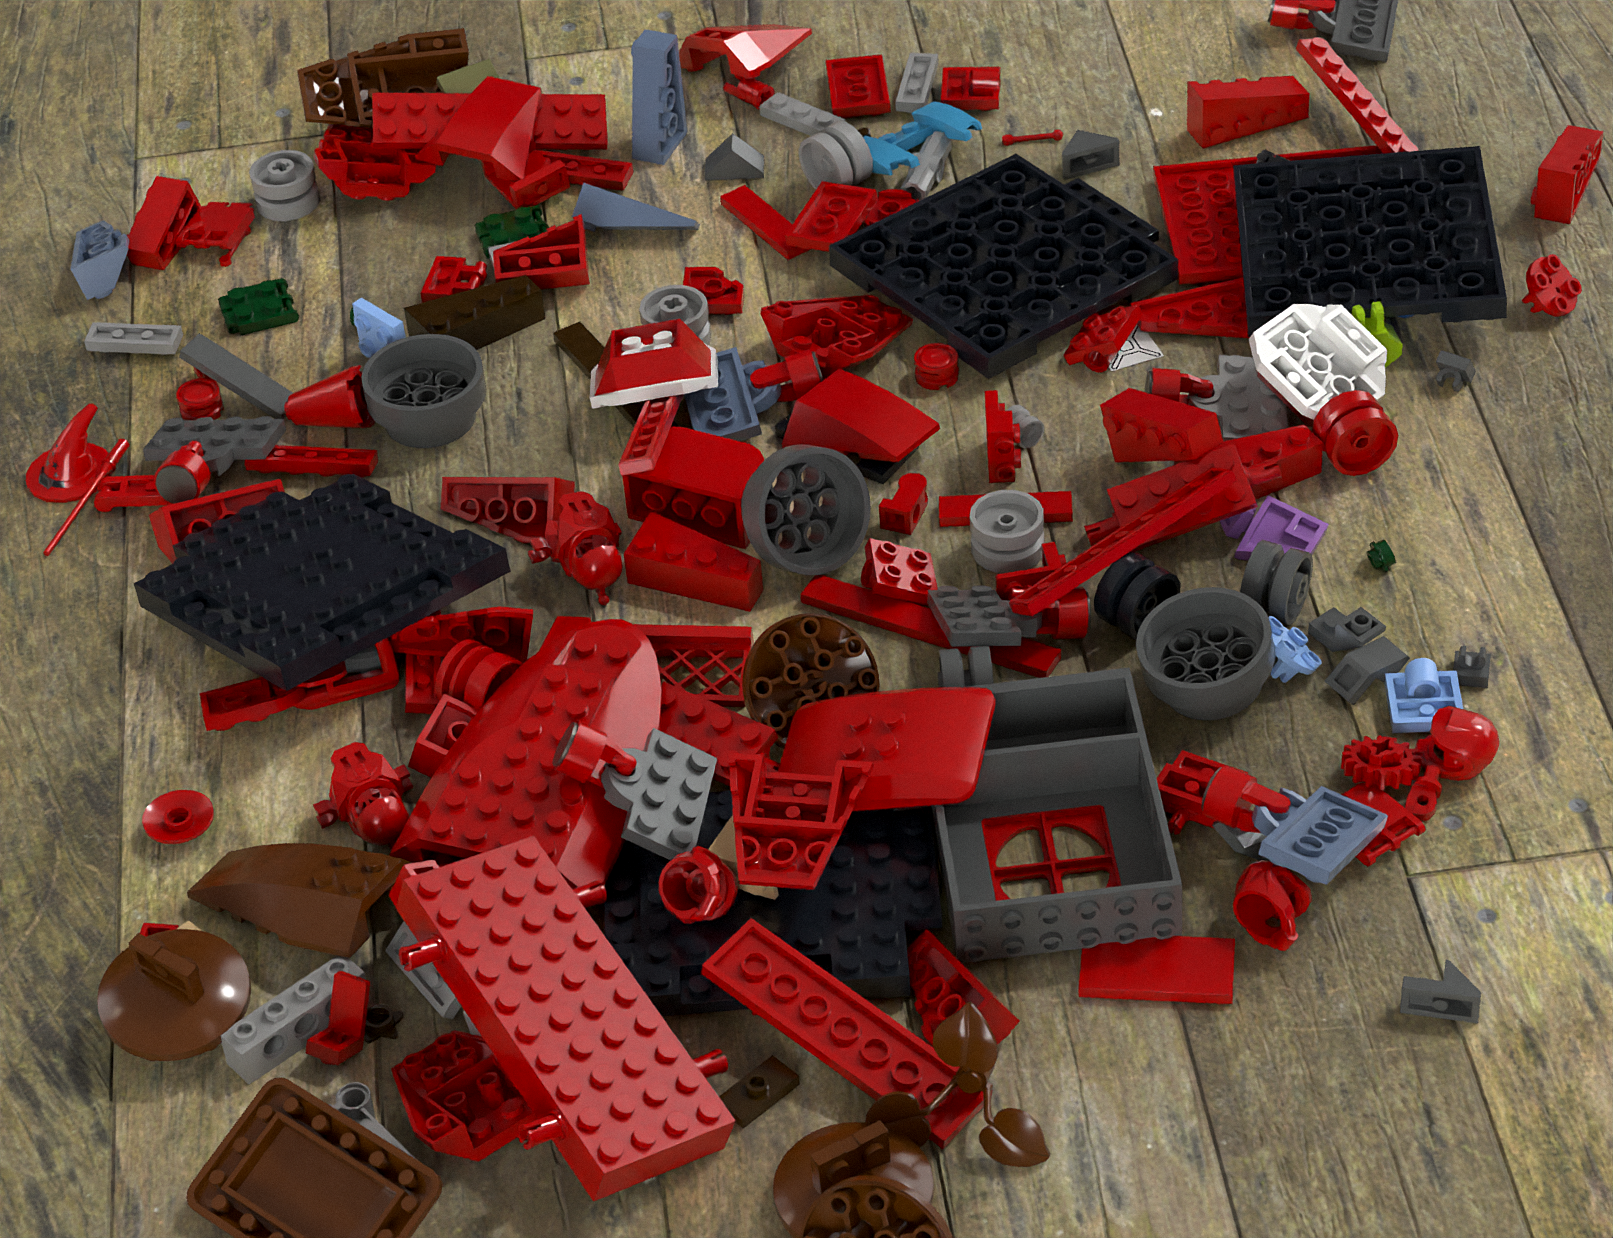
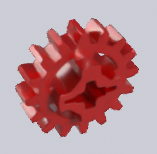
M1378 735L1377 740H1372L1368 736H1363L1362 742L1353 739L1351 740V745L1344 746L1341 769H1344V776H1353L1352 782L1358 783L1363 781L1367 788L1377 785L1380 790H1384L1386 786L1399 789L1400 783L1410 786L1412 780H1416L1419 777L1422 756H1418V749H1409L1410 743H1397V738Z

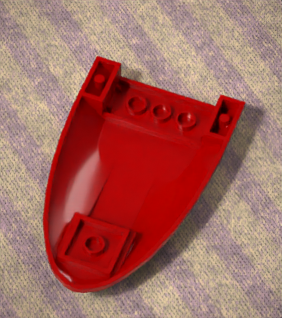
M622 619L590 622L558 637L526 660L493 693L452 745L420 796L390 852V856L412 863L428 861L433 851L469 858L534 836L570 888L574 889L591 883L594 880L601 881L600 886H605L626 842V839L622 838L621 834L627 811L608 802L603 797L606 794L603 787L588 780L585 783H581L554 770L552 763L556 749L565 731L572 722L577 720L607 733V739L616 743L621 749L635 748L643 751L647 736L651 730L655 728L660 731L662 687L657 657L650 640L644 632L632 623Z

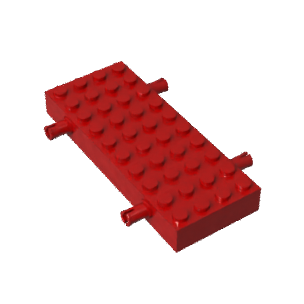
M534 836L404 879L396 910L419 943L399 949L400 963L405 965L404 969L406 971H412L417 967L433 963L533 1111L537 1120L521 1124L517 1128L520 1143L529 1140V1142L523 1144L525 1149L529 1150L534 1146L552 1140L594 1202L725 1148L736 1120L707 1079L727 1072V1058L723 1055L716 1059L723 1052L720 1049H715L710 1053L692 1059L585 909L596 904L605 903L607 894L604 885L600 886L601 881L594 880L586 885L574 889L570 888Z

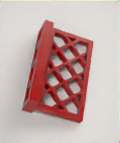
M633 624L644 632L650 640L657 658L660 656H673L676 659L663 669L658 665L660 681L664 679L667 683L685 690V688L698 680L706 689L694 695L722 707H746L743 696L742 676L746 658L754 644L752 627ZM694 657H707L710 660L698 669L688 662ZM727 658H743V662L732 670L723 663ZM683 666L691 674L677 683L670 674ZM717 666L725 675L712 684L704 675ZM733 681L739 687V695H724L719 690Z

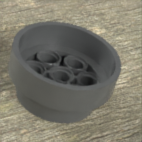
M422 334L394 341L377 351L367 361L362 371V386L370 416L378 424L385 427L388 435L393 440L408 447L434 448L458 440L473 426L476 419V411L481 407L486 396V382L479 353L469 343L448 335Z
M800 444L776 451L766 458L751 475L742 495V520L749 541L755 551L770 565L784 571L802 575H822L845 564L863 542L870 520V495L862 473L848 457L838 451L824 447ZM805 469L806 475L805 479L802 482L801 476L802 472ZM775 478H777L776 484H775V486L773 487L772 484H773ZM822 496L823 502L819 507V499ZM793 501L794 508L793 511L790 513V504ZM811 527V534L807 538V531ZM782 532V540L778 544V536Z
M1197 588L1166 599L1146 616L1139 628L1136 639V650L1142 676L1149 690L1157 698L1169 704L1177 713L1196 720H1219L1235 715L1247 708L1259 695L1263 683L1269 677L1275 662V646L1266 612L1251 597L1226 588Z

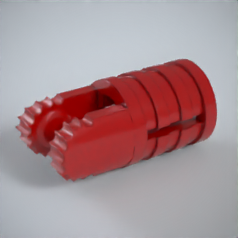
M734 75L740 81L737 87L727 82L723 86L724 91L759 110V106L775 94L773 87L760 82L756 78L745 79L741 75Z

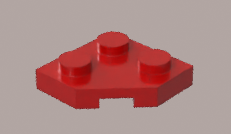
M685 267L683 285L696 288L705 295L709 314H742L745 296L742 283L737 280H728L724 277V272L717 267Z

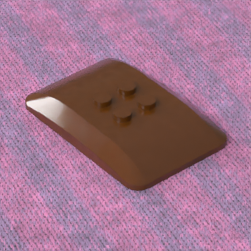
M279 1077L269 1080L260 1089L192 1181L187 1190L186 1199L188 1205L196 1213L233 1238H411L439 1199L443 1184L438 1174L428 1166L292 1081Z

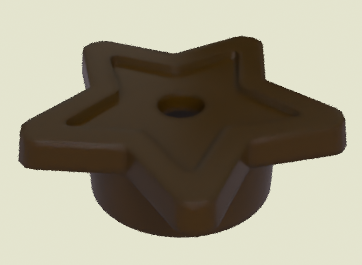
M375 1004L367 1009L365 1026L366 1043L370 1044L381 1037L396 1039L398 1033L395 1026L403 1019V1012H393L390 1007L383 1004Z

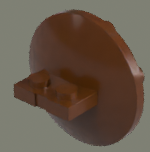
M817 613L790 616L767 628L751 647L746 658L742 676L744 701L751 719L774 728L778 735V739L774 744L783 749L785 748L793 716L803 705L835 697L878 692L880 686L876 661L869 646L859 633L837 618Z
M192 929L167 930L147 937L137 933L128 943L129 947L122 951L109 965L98 989V1012L108 1036L124 1051L148 1061L183 1060L214 1050L222 1042L221 1035L244 1018L251 998V982L248 969L239 952L230 943L214 934Z
M880 1120L875 1123L845 1122L826 1126L796 1142L780 1161L773 1182L776 1212L784 1228L794 1238H800L802 1223L815 1200L834 1184L857 1176H879L895 1180L912 1188L932 1204L934 1181L930 1163L915 1142L903 1134L887 1129Z
M879 1176L852 1177L828 1188L809 1208L800 1232V1238H953L944 1219L927 1199L900 1182Z

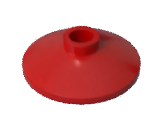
M194 790L171 791L157 797L147 806L142 816L143 828L151 839L160 843L179 844L188 842L199 837L210 827L214 818V808L210 799L200 792Z

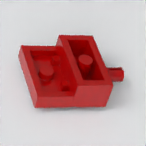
M1183 750L1172 765L1166 763L1156 779L1164 811L1173 814L1167 823L1170 833L1174 831L1175 835L1179 834L1185 823L1189 820L1214 828L1212 824L1215 820L1203 814L1201 807L1202 799L1213 774L1217 769L1225 766V764Z

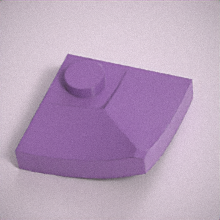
M1268 495L1246 531L1234 558L1249 560L1252 551L1261 540L1282 545L1284 554L1290 548L1313 554L1324 537L1329 524Z

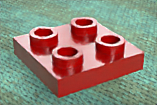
M1001 66L943 67L941 103L951 105L960 110L979 109L988 111L999 109Z
M1136 304L1126 308L1119 306L1109 313L1102 315L1092 314L1083 321V326L1078 334L1070 340V346L1063 357L1069 365L1083 362L1087 368L1094 372L1106 371L1143 313Z
M869 538L864 547L866 561L861 572L862 587L872 589V593L928 606V590H938L931 553L921 549L896 545L889 541Z

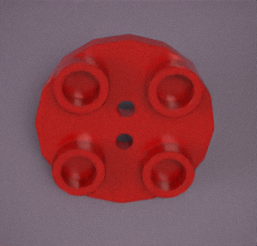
M1550 254L1546 257H1540L1529 264L1526 272V284L1529 293L1524 296L1522 302L1525 304L1529 302L1534 303L1530 309L1532 313L1543 310L1554 317L1565 316L1575 308L1578 301L1577 295L1581 294L1582 287L1580 282L1572 277L1568 269L1561 263L1559 257Z

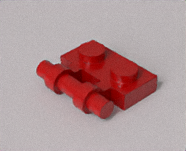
M436 256L421 290L422 302L479 288L487 277L486 263L478 261L475 266H469L466 264V258Z

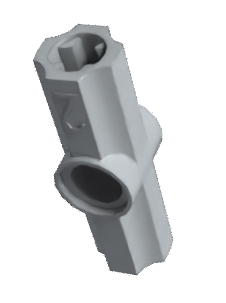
M934 131L931 136H927L920 152L913 153V155L918 157L920 165L914 168L908 167V175L901 186V190L911 193L914 200L918 199L920 201L926 198L934 182L940 183L942 180L945 160L952 149V141L946 137L944 132Z

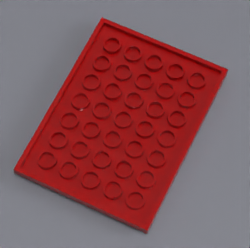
M1377 145L1278 155L1294 161L1383 154V152ZM1256 157L1153 166L1154 182L1171 253L1179 259V285L1243 278L1233 165L1256 164Z

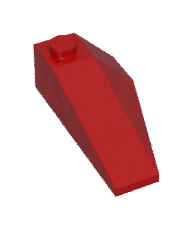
M281 478L160 507L149 515L158 547L173 564L178 559L175 556L173 545L183 541L189 534L199 533L211 527L212 523L217 520L227 519L239 513V510L245 506L255 505L265 500L271 493L285 492Z
M498 606L425 617L391 635L390 643L393 652L446 657L447 653L458 642L471 639L482 643L483 646L493 648L495 652L504 653L524 663L528 657L533 609Z

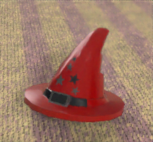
M89 403L78 412L61 432L51 449L41 454L31 463L26 472V485L34 497L46 502L55 503L80 500L101 470V461L109 454L105 448L87 443V429L98 410L96 405ZM109 472L105 477L112 476L113 472Z

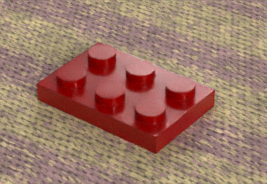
M882 54L825 60L833 115L841 118H851L853 116H876L882 113H891Z
M821 181L785 234L786 244L829 252V245L857 232L878 200L877 190Z

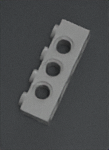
M334 957L235 1023L222 1034L221 1044L227 1064L250 1085L306 1047L307 1039L328 1027L335 973L344 971L366 979L365 972L347 957ZM370 994L368 1004L371 1003Z

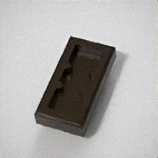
M772 1055L721 1094L719 1098L736 1120L735 1123L745 1128L799 1086V1075Z

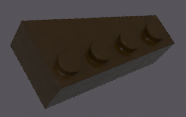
M526 275L404 308L409 337L422 334L448 335L469 343L476 350L545 319L542 291Z

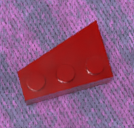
M156 176L152 186L147 190L146 199L141 209L136 213L135 222L127 235L129 239L127 257L132 265L165 270L181 248L177 247L176 239L201 207L188 181Z

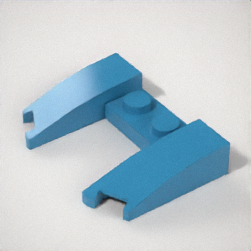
M934 101L912 112L914 122L904 124L901 127V131L888 133L879 138L864 136L863 138L872 156V173L890 176L893 175L892 170L899 167L898 164L910 166L911 168L920 165L918 157L907 152V150L925 142L927 136H931L934 131L944 132L948 139L968 141L972 138L970 130H981L982 126L980 121L951 105Z

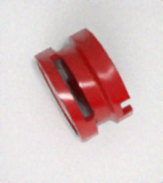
M931 343L920 347L915 352V380L921 387L929 390H939V386L946 385L949 388L958 381V353L955 348L944 343Z
M208 378L192 379L183 383L176 392L180 415L183 420H197L203 417L217 420L221 416L220 412L224 410L220 387L214 380Z

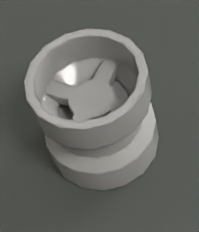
M1019 404L1009 407L1006 411L1012 410L1013 424H1020V443L1017 444L1024 449L1035 446L1043 436L1044 424L1038 418L1031 416L1029 411Z

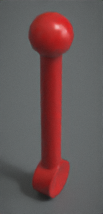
M1056 129L1052 133L1014 137L1006 134L1002 136V144L1010 146L1014 142L1043 139L1059 141L1063 138V132Z
M250 226L231 250L229 249L226 255L219 258L221 266L227 267L231 265L232 255L244 237L251 233Z

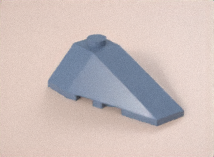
M583 183L572 217L582 214L585 229L595 232L596 227L604 230H698L700 226L696 220Z

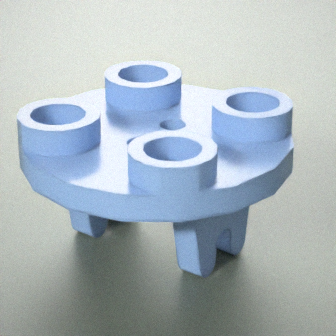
M1269 616L1275 646V658H1278L1270 673L1274 679L1279 677L1283 683H1286L1298 672L1306 675L1312 674L1322 662L1305 645L1308 642L1306 635L1296 627H1292L1290 630L1287 629L1275 617Z

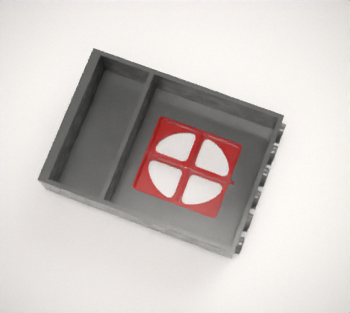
M1130 668L967 686L987 688L991 690L996 699L977 786L973 795L963 802L930 805L956 957L962 963L1082 949V947L1093 948L1099 943L1118 941L1122 944H1128L1142 938L1156 937L1158 939H1168L1172 936H1182V882ZM1064 826L1081 831L1096 841L1105 854L1059 860L1056 855L1051 830L1054 827ZM1035 830L1038 832L1044 858L1043 862L1006 867L996 866L997 858L1008 841L1023 831ZM1105 870L1110 874L1105 888L1064 893L1061 879L1064 875ZM1045 878L1048 880L1051 895L1010 899L1000 885L1007 881Z

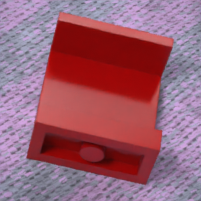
M534 135L532 141H530L529 160L524 172L525 177L517 182L498 179L493 163L481 160L485 177L515 209L535 206L570 188L566 165L560 159L550 163L537 150Z

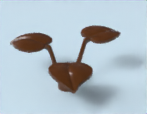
M972 1002L966 1003L956 1013L942 1021L933 1035L934 1050L939 1058L947 1065L959 1067L951 1082L928 1106L921 1110L918 1100L911 1093L902 1091L887 1093L872 1104L865 1119V1122L875 1123L880 1120L887 1129L909 1137L920 1148L931 1135V1125L925 1116L929 1115L956 1086H959L966 1093L983 1092L984 1120L989 1125L980 1132L979 1142L992 1159L1007 1166L1030 1167L1047 1161L1051 1155L1040 1125L1027 1112L1015 1108H1006L997 1112L995 1117L992 1116L991 1090L993 1085L988 1080L998 1058V1046L987 1021Z

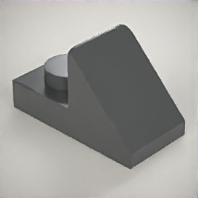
M1446 960L1443 981L1409 976L1403 977L1400 1013L1478 1023L1481 991L1454 964Z

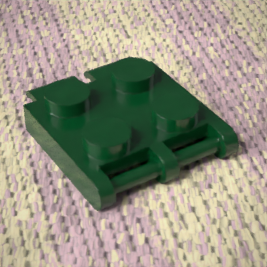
M538 205L520 207L505 213L491 214L483 217L482 222L476 223L474 225L479 242L482 244L481 247L485 257L490 259L488 247L516 242L528 236L530 239L546 232L549 226L541 217V207Z
M286 279L266 280L259 284L234 288L227 291V295L219 297L218 302L228 333L234 334L239 332L240 336L297 322L299 314L297 310L293 309L294 300L292 295L287 292L288 283Z

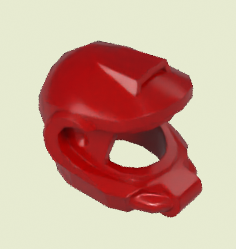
M1447 706L1438 709L1433 716L1430 729L1431 735L1424 739H1418L1414 748L1419 750L1418 756H1422V768L1426 770L1427 765H1435L1441 770L1440 778L1462 781L1476 777L1492 762L1498 752L1500 741L1497 729L1487 717L1480 713ZM1438 747L1444 751V760L1437 757L1434 749Z
M700 846L693 847L691 851L677 854L667 863L659 878V893L665 909L686 924L702 920L712 921L725 915L734 904L738 892L737 879L733 870L725 865L718 855Z
M1259 860L1247 866L1241 873L1236 883L1233 911L1238 922L1255 941L1280 951H1286L1298 939L1295 918L1306 912L1312 901V894L1310 888L1289 868L1274 865L1270 860ZM1273 916L1280 919L1281 926L1272 927L1267 925L1265 921Z

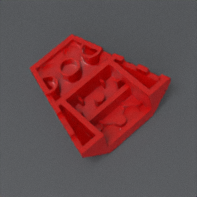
M487 76L415 156L416 160L443 166L450 153L492 162L498 179L512 182L519 181L525 177V166L528 165V151L530 141L533 139V125L537 119L542 93L541 87Z
M838 369L796 400L781 445L782 448L800 444L833 449L845 456L851 452H857L859 457L863 459L899 462L940 430V425L928 415L888 390L865 378Z
M727 752L739 884L814 890L874 767L873 762L836 760L834 776L768 772L764 755Z

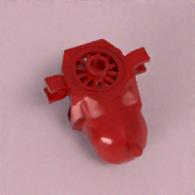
M584 491L563 494L558 504L561 512L559 521H547L544 538L530 539L533 550L528 551V556L532 564L543 562L548 557H551L552 562L561 564L567 576L573 577L575 581L586 589L595 590L600 605H607L609 596L606 595L605 588L615 583L622 573L621 555L617 549L619 547V535L622 534V531L618 524L614 523L609 509L595 502L591 494Z
M353 742L335 750L330 758L334 767L329 791L330 800H322L313 804V808L317 813V821L323 829L335 823L339 818L341 822H347L353 833L364 841L378 846L388 844L392 851L396 843L395 841L400 836L409 819V813L403 804L401 796L404 792L413 788V784L408 778L411 777L410 772L405 764L393 769L382 754L369 751L364 743Z

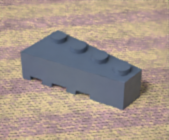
M645 29L639 38L633 42L631 48V55L633 57L632 159L664 165L688 133L677 35Z

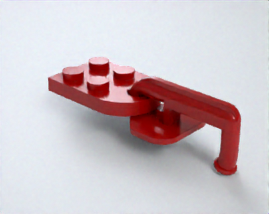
M388 637L374 644L381 669L343 678L347 674L345 661H342L288 691L283 690L263 677L199 693L207 731L214 729L216 731H225L231 729L237 723L248 720L250 722H259L268 718L270 714L278 713L291 707L314 710L392 689L399 681V671L392 645ZM323 684L326 685V686H322V687H319V688H315V689H311V690H307V691H306V687H307V688H310V687H316V686L323 685Z

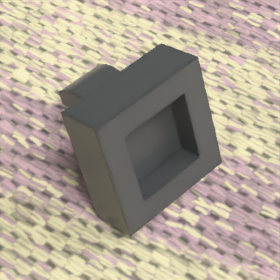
M1440 351L1436 360L1440 370L1436 376V381L1442 387L1447 378L1453 377L1455 380L1452 387L1454 391L1458 392L1463 386V381L1472 382L1476 373L1472 361L1462 356Z
M1461 646L1459 651L1455 650L1453 671H1457L1459 686L1488 688L1491 654H1488L1484 647L1480 648V653L1466 652V646Z

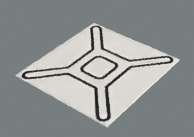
M1136 324L1109 365L1111 371L1163 357L1164 355L1150 335L1145 331H1141Z

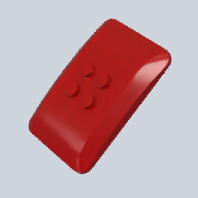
M934 687L854 694L807 703L800 707L793 716L778 772L834 776L836 760L873 762L874 767L853 811L963 802L973 795L977 786L996 699L991 690L987 688Z

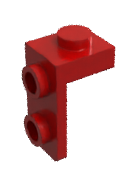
M1055 542L1041 544L1042 567L1002 573L995 576V588L1001 600L1007 599L1010 588L1023 589L1026 584L1033 586L1066 564L1065 555H1059Z
M338 971L334 974L328 1027L307 1039L306 1054L319 1058L324 1064L339 1065L363 1050L370 982L368 980L344 971Z

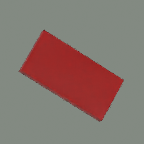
M1172 936L1168 939H1158L1150 937L1136 939L1128 944L1116 941L1099 943L1093 948L1082 947L1078 987L1079 997L1232 1004L1235 938Z

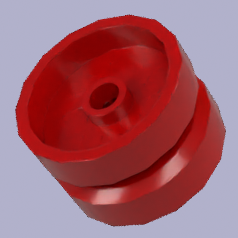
M1360 390L1343 392L1330 399L1319 410L1314 419L1312 432L1323 442L1322 450L1327 454L1334 468L1340 473L1350 476L1367 474L1379 468L1391 457L1397 447L1399 437L1396 425L1384 413L1382 406L1369 392Z

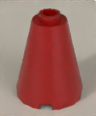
M351 366L290 394L288 401L284 405L288 420H292L295 425L361 429L374 426L375 420L370 416L365 402L361 378L362 371H360L362 366Z

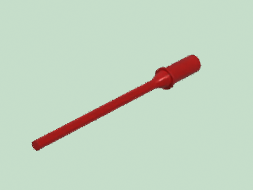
M120 438L107 457L101 461L102 466L99 474L44 550V555L49 556L98 487L100 479L109 472L115 471L116 465L130 447L127 440Z

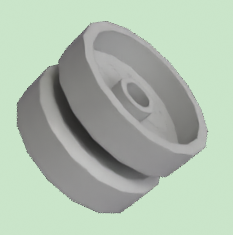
M836 121L821 132L806 138L800 144L799 161L806 178L815 189H817L821 181L855 186L871 176L873 160L869 147L855 127L845 121Z
M281 150L268 153L252 164L249 174L257 211L264 218L272 221H291L300 219L317 208L320 196L315 180L313 162L308 155L296 150Z
M668 285L653 290L642 299L639 308L642 325L681 319L705 344L710 345L711 329L708 321V302L702 292L686 285Z
M999 490L977 499L970 511L971 553L976 563L984 569L996 573L1027 570L1036 565L1042 558L1041 544L1045 543L1043 531L1044 510L1040 502L1032 495L1018 490Z

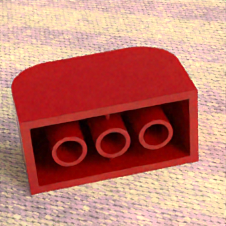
M671 427L654 470L622 475L628 518L644 522L652 511L723 544L746 550L750 541L742 520V495L749 478L764 461L763 454L759 449L748 443L685 427Z

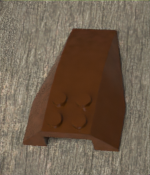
M464 28L406 34L398 37L397 41L388 44L384 41L375 44L373 49L361 53L357 50L347 53V57L336 61L332 58L298 69L297 75L306 122L373 128L372 93H442L436 83L437 77L468 66L469 49Z
M279 843L253 846L228 852L187 891L188 898L219 913L224 910L231 912L232 919L243 923L248 920L254 923L256 930L266 935L270 932L278 934L279 941L287 945L350 958L370 938L365 912L386 890L391 891L403 865L412 862L351 847L314 843Z

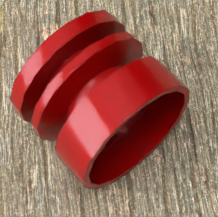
M466 639L458 642L447 653L440 665L435 683L436 699L439 702L445 693L480 710L493 693L523 663L504 653L495 652L493 648L483 646L482 643L475 640Z

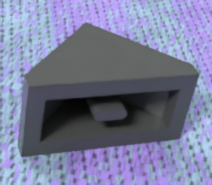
M1077 130L1062 152V177L1064 180L1119 166V140L1111 136Z
M733 133L705 161V181L764 178V155Z

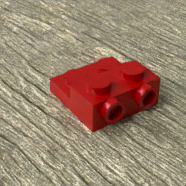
M998 390L985 391L989 483L1015 482V469L1021 468L1020 449H1014V443H1020V424H1013L1012 410L1005 411V403H998Z

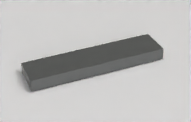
M200 333L180 350L179 358L274 419L286 418L284 405L288 401L289 395L293 392Z

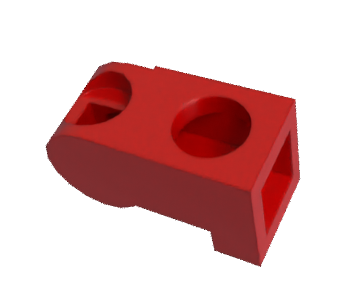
M919 473L903 475L898 481L899 489L893 499H882L879 505L880 529L912 535L928 505L926 493L927 479Z

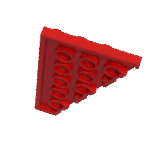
M1243 278L1131 303V306L1137 304L1143 313L1137 323L1141 331L1250 338L1248 337Z

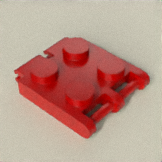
M209 202L207 206H201L177 237V247L186 248L187 245H193L198 249H208L210 246H219L220 249L231 250L255 219L254 208L250 207L252 203L233 202L227 207L229 202Z
M1360 782L1342 794L1388 815L1385 828L1355 856L1367 867L1376 863V858L1388 850L1395 851L1400 848L1401 842L1414 834L1419 836L1426 831L1425 825L1421 820L1386 792L1380 790L1377 785L1367 788L1365 783Z

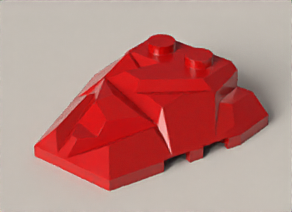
M329 124L324 133V139L319 141V148L314 150V160L318 168L330 180H334V183L344 195H348L353 199H365L366 196H375L387 201L394 200L395 197L404 198L409 194L410 183H423L436 171V164L416 160L417 149H373V128Z

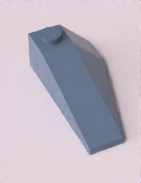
M104 220L76 232L70 269L87 300L94 297L101 299L112 293L128 252L129 239L127 235L121 234L118 229L114 230L112 225Z

